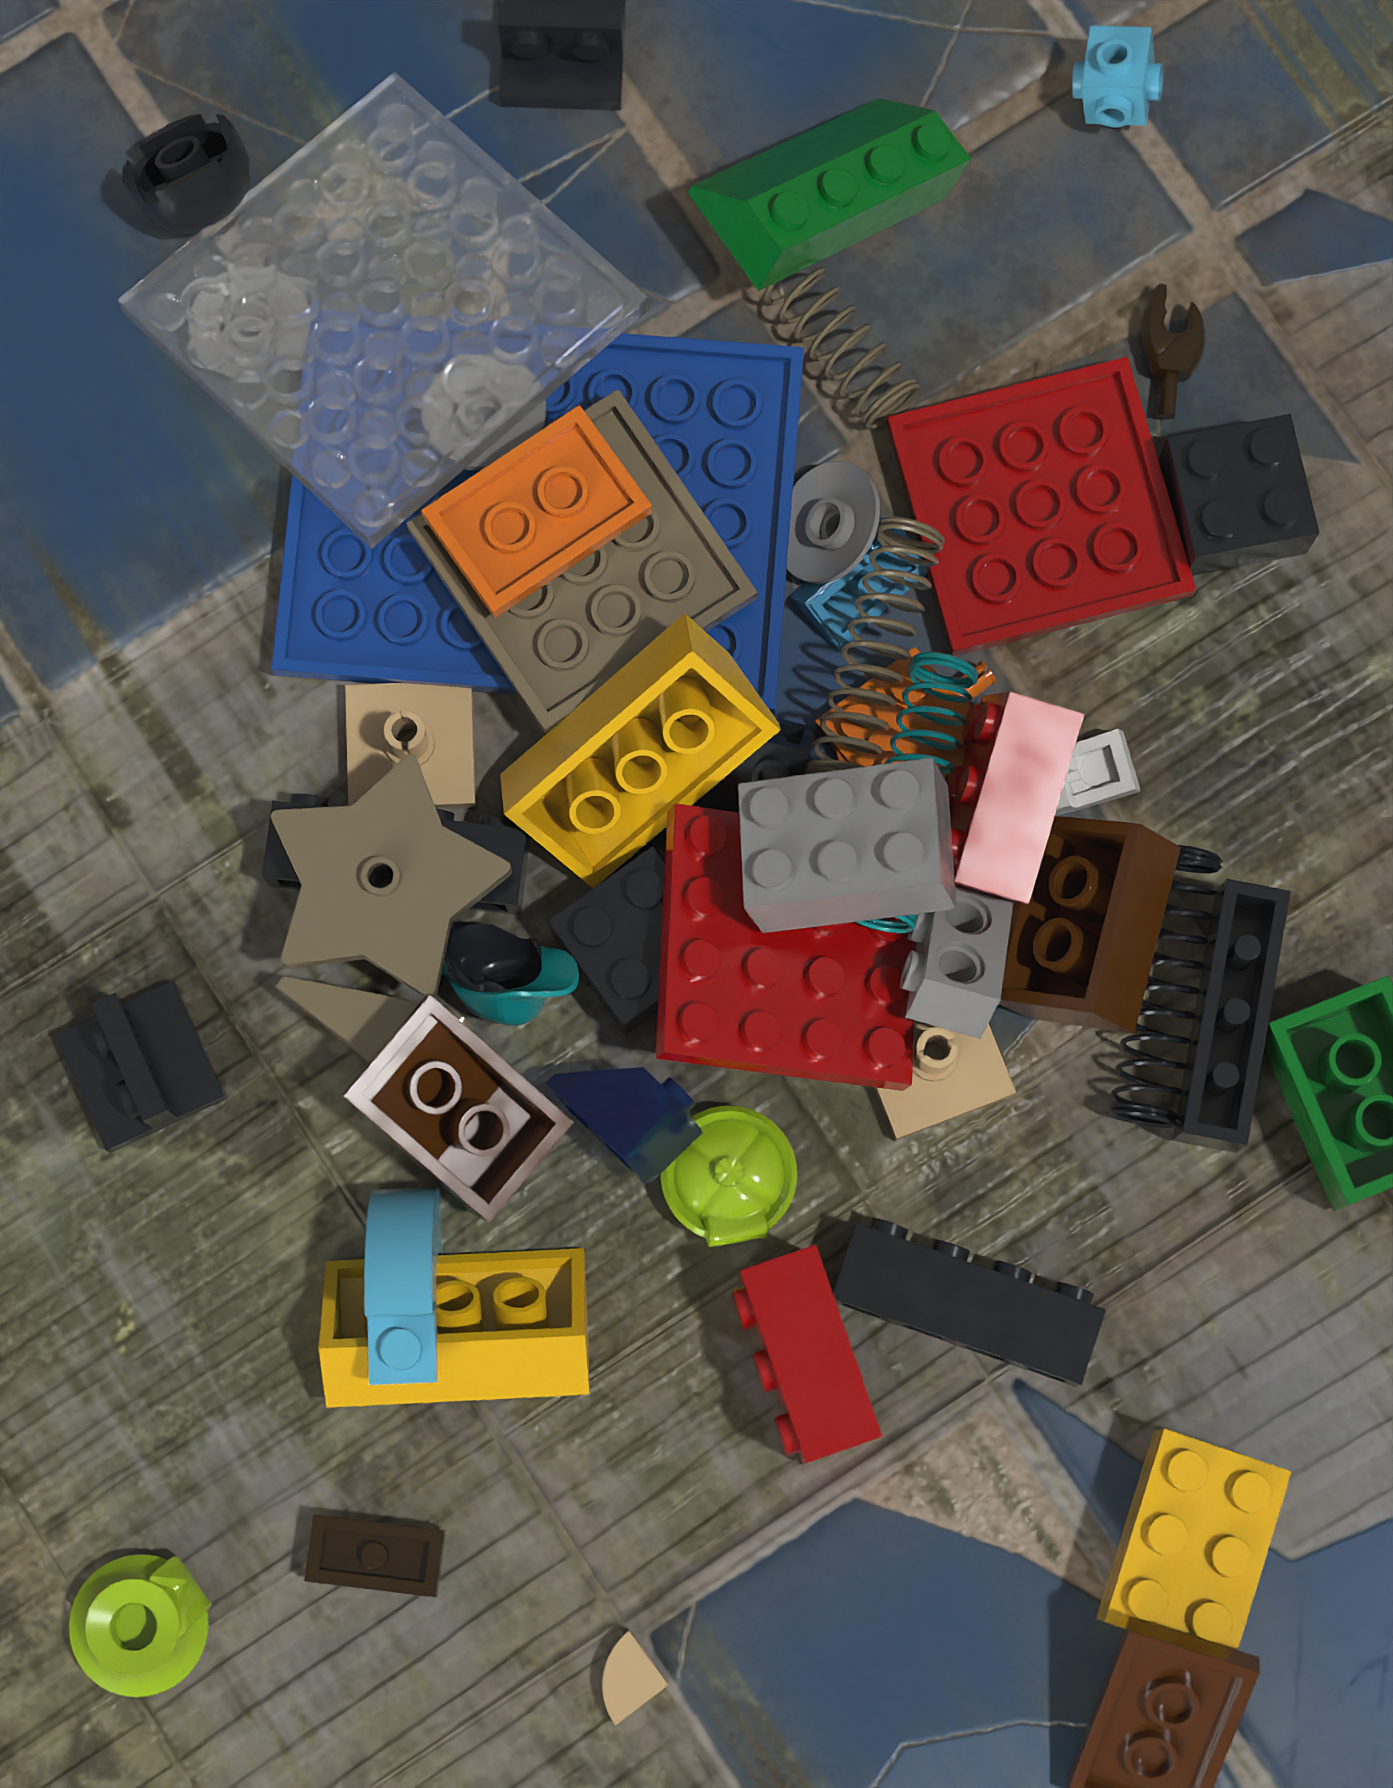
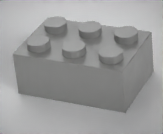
M934 758L738 784L744 908L763 933L957 909L948 785Z

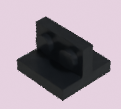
M504 0V2H499L498 32L501 46L500 107L622 111L626 0Z
M174 981L127 1002L116 993L91 1003L96 1016L55 1034L106 1151L110 1153L228 1099L179 988Z

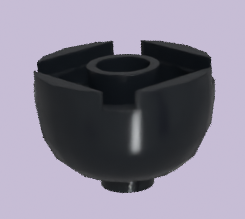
M197 114L167 124L148 136L139 145L144 156L137 162L134 168L129 160L126 161L123 166L122 181L133 200L154 224L172 232L196 233L217 231L231 221L233 213L239 208L250 187V160L244 143L235 127L224 115L216 114L219 123L206 124L202 115Z

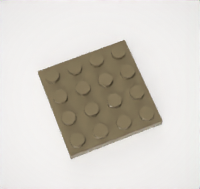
M619 389L584 411L652 504L653 513L497 618L492 616L427 524L422 513L406 523L408 531L545 735L684 613L707 632L758 599L757 590Z

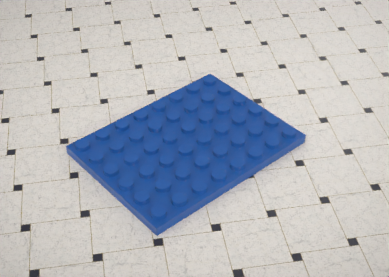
M310 309L312 313L311 338L305 350L271 668L274 676L375 684L410 683L472 688V691L518 695L408 531L406 525L407 522L420 515L423 508L481 471L467 470L445 461L429 444L421 420L423 400L433 381L453 364L474 357H502L523 366L539 382L547 404L545 427L578 405L583 410H586L619 389L758 592L757 600L708 630L707 633L729 652L771 713L775 715L804 347ZM482 418L476 427L488 428L495 425L497 421L491 418Z

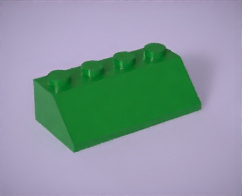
M878 98L692 185L688 194L753 285L760 291L945 200L971 161V158L935 110Z

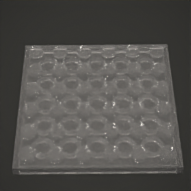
M393 72L246 193L240 205L229 216L214 225L205 227L118 299L122 312L371 549L649 310L648 297L396 72Z

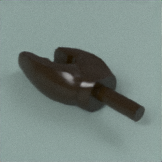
M1159 283L1153 290L1144 311L1141 325V342L1152 377L1156 380H1162L1160 417L1163 419L1175 418L1178 382L1187 381L1191 378L1203 356L1205 327L1200 310L1196 304L1191 302L1186 315L1185 330L1180 333L1170 332L1164 325L1167 315L1165 307L1167 285Z

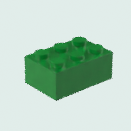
M1387 975L1268 1023L1264 1046L1265 1055L1333 1212L1393 1188V983L1390 976Z

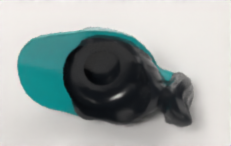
M453 922L451 924L441 974L449 978L450 985L458 998L476 1016L496 1024L507 1026L523 1025L538 1016L547 997L568 995L576 989L579 981L578 965L573 956L567 951L540 946L539 942L534 938H520L493 924H468L463 926H455Z

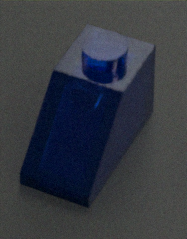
M643 1067L556 1073L546 1082L563 1106L646 1186L652 1183L703 1133L689 1113L696 1104L686 1091L671 1077H668L660 1084Z

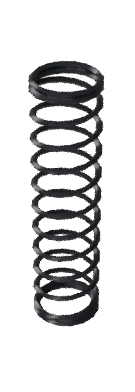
M1178 845L1181 849L1175 870L1210 874L1222 869L1220 864L1223 863V860L1218 854L1201 848ZM1175 880L1172 881L1171 889H1182L1198 894L1215 895L1218 893L1215 888L1205 885L1187 884ZM1169 904L1166 905L1164 913L1179 914L1202 920H1210L1214 917L1209 912L1183 909ZM1164 928L1160 929L1158 939H1174L1200 945L1209 943V940L1205 937L1179 934ZM1156 951L1152 961V965L1169 964L1198 970L1205 967L1201 962L1176 959ZM1150 975L1148 982L1151 983L1147 984L1145 989L1175 990L1195 995L1201 992L1197 987L1169 983ZM1144 999L1142 1006L1147 1008L1140 1009L1139 1015H1169L1184 1019H1194L1196 1017L1192 1012L1169 1009ZM1137 1023L1136 1030L1145 1034L1126 1036L1120 1041V1044L1125 1051L1141 1059L1126 1060L1120 1062L1115 1067L1121 1076L1137 1084L1122 1085L1113 1089L1111 1094L1116 1101L1109 1105L1111 1109L1108 1113L1113 1118L1133 1124L1173 1128L1178 1124L1176 1119L1179 1118L1175 1112L1153 1105L1135 1103L1121 1097L1117 1093L1122 1091H1155L1180 1095L1183 1093L1182 1089L1136 1077L1124 1071L1122 1067L1151 1065L1184 1070L1188 1066L1182 1062L1170 1061L1133 1049L1126 1043L1136 1040H1161L1190 1044L1192 1041L1187 1037L1169 1035Z

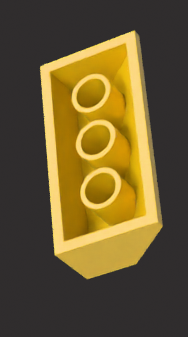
M684 613L500 774L504 815L589 886L595 888L667 827V811L675 803L692 806L781 730L780 725L729 652Z
M584 1248L438 1255L436 1280L438 1383L369 1385L368 1318L365 1316L364 1292L365 1259L326 1261L319 1337V1356L326 1408L589 1394V1339Z

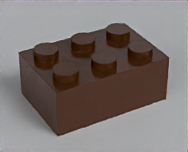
M1054 816L1029 904L1013 902L999 1004L1029 1019L1135 1034L1181 847L1139 823Z

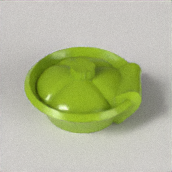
M718 1106L693 1115L674 1132L662 1157L661 1186L665 1200L675 1217L690 1231L705 1238L708 1247L729 1245L752 1239H766L768 1230L783 1217L793 1200L797 1185V1163L788 1138L769 1118L745 1107Z
M142 1554L115 1559L96 1570L85 1581L74 1600L69 1621V1636L73 1653L87 1676L96 1684L112 1693L127 1697H147L162 1693L180 1683L198 1663L208 1637V1611L212 1602L203 1593L188 1568L177 1555L168 1560Z

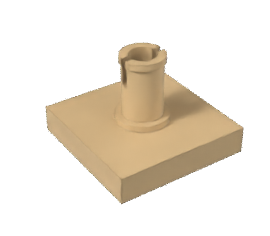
M410 683L345 685L348 806L353 805L355 801L364 795L405 756L412 754L415 755L436 809L477 808L472 688Z
M914 1020L912 1085L904 1091L874 1087L895 1141L1008 1099L1016 1094L989 1023L981 1038L978 1039Z

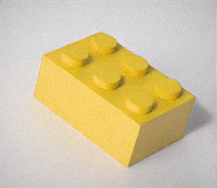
M1165 1428L1154 1430L1096 1619L1125 1629L1130 1616L1238 1650L1292 1471Z

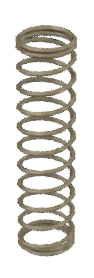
M709 223L708 229L712 231V234L714 236H718V234L715 232V230ZM720 239V244L724 248H727L723 241ZM819 267L798 283L790 294L784 297L772 299L770 292L775 283L768 286L765 291V301L768 304L783 303L780 310V320L785 323L798 322L795 330V339L798 341L814 340L811 345L810 357L813 360L829 359L826 365L825 376L828 379L844 378L841 384L840 395L843 398L860 396L856 404L855 414L858 417H863L862 422L866 424L868 429L878 428L885 424L888 416L899 414L918 395L920 385L916 383V380L913 378L905 379L885 391L865 412L860 410L870 392L900 370L901 362L891 364L867 387L853 393L845 391L854 374L884 352L887 346L886 343H880L873 347L852 368L838 374L830 372L834 361L840 353L863 339L871 330V324H864L859 327L837 349L820 356L815 354V350L824 335L847 321L856 311V305L845 307L821 331L806 337L800 335V330L808 317L831 303L841 292L840 286H834L823 293L805 313L792 318L785 316V311L793 298L814 286L825 275V267Z
M887 517L879 522L876 537L883 547L877 548L869 554V560L876 570L862 577V584L869 594L855 600V607L862 617L848 624V631L856 641L849 642L841 647V654L849 665L841 666L834 671V678L842 688L836 689L827 695V702L835 712L828 713L820 718V726L829 736L821 737L812 743L813 750L822 760H813L807 763L806 775L864 767L859 764L829 758L820 751V743L840 742L845 746L868 754L878 755L883 753L881 747L875 743L853 737L839 736L826 726V720L846 718L870 729L879 731L890 729L888 723L882 719L842 710L833 702V697L839 694H852L879 706L894 707L897 705L895 699L886 694L850 687L842 681L840 673L847 670H858L870 677L888 683L898 684L904 681L901 674L890 669L858 664L847 655V649L855 646H864L873 652L893 659L907 660L911 658L910 653L899 646L880 641L864 640L856 634L854 626L859 623L870 622L894 634L908 637L918 634L916 628L908 623L891 618L870 616L861 608V603L864 600L877 599L902 611L910 613L925 611L923 604L914 599L897 594L877 593L869 586L868 579L872 576L883 575L906 587L919 590L931 588L930 581L922 576L901 570L883 569L875 561V556L878 553L890 552L903 560L921 566L932 567L939 564L938 559L932 554L943 550L945 538L930 525L903 517ZM894 528L914 532L927 537L934 543L907 539L888 529ZM904 553L918 555L931 561L918 559ZM900 577H905V578L913 579V580L918 581V582H921V583H923V584H919V583L907 581V580L902 579V578H900ZM895 601L907 603V604H910V605L915 606V607L903 605V604L897 603V602H895ZM890 625L898 626V627H901V628H903V629L895 628V627H892V626H890Z

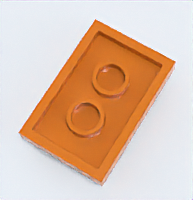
M578 405L423 508L421 512L427 524L492 616L497 618L652 514L653 510L652 504L585 411Z

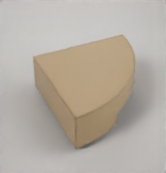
M630 1630L619 1639L612 1649L603 1673L604 1702L615 1726L669 1685Z

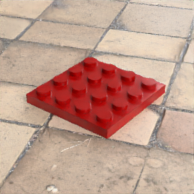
M1128 356L887 417L886 426L912 518L935 528L945 538L943 550L932 554L938 559L939 564L926 567L952 656L1003 645L1194 595L1196 591L1195 583ZM917 534L919 542L934 543L927 537Z
M675 803L667 811L656 1059L904 1091L910 1087L913 1077L914 1020L906 1018L909 991L901 989L900 982L907 957L911 951H915V941L908 940V933L884 932L866 927L858 922L763 933L744 908L740 813ZM896 917L883 918L894 921H902Z

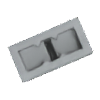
M955 886L957 909L921 913L916 916V929L908 932V940L917 942L916 952L911 951L907 957L900 988L909 991L906 1018L980 1039L1001 999L1013 902Z

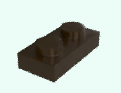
M313 1514L304 1581L436 1598L438 1597L446 1530Z

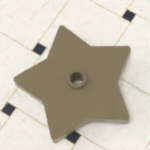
M412 754L405 756L351 806L275 810L271 814L272 822L301 883V889L281 955V961L287 968L366 959L423 997L431 994L436 998L452 922L512 874L511 864L507 860L442 826L415 755ZM384 868L392 869L393 880L387 887L376 888L369 883V878L374 872Z

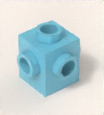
M1090 26L1085 61H1075L1072 79L1073 98L1083 99L1086 124H1102L1107 127H1122L1125 125L1147 126L1150 101H1160L1163 89V64L1155 63L1152 27Z

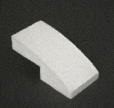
M1116 729L1076 742L1055 816L1141 792L1123 731Z

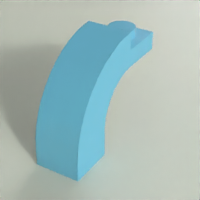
M441 1188L379 1189L372 1190L366 1222L364 1276L365 1316L368 1318L369 1385L438 1383L436 1280L438 1254L443 1253Z

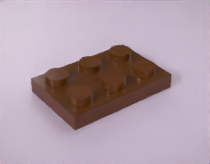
M1129 1616L1069 1773L1067 1788H1214L1259 1676L1260 1657Z

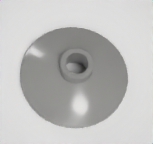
M830 461L809 470L793 486L787 570L795 577L813 584L833 582L852 571L867 554L879 525L880 500L873 480L863 469L844 461Z

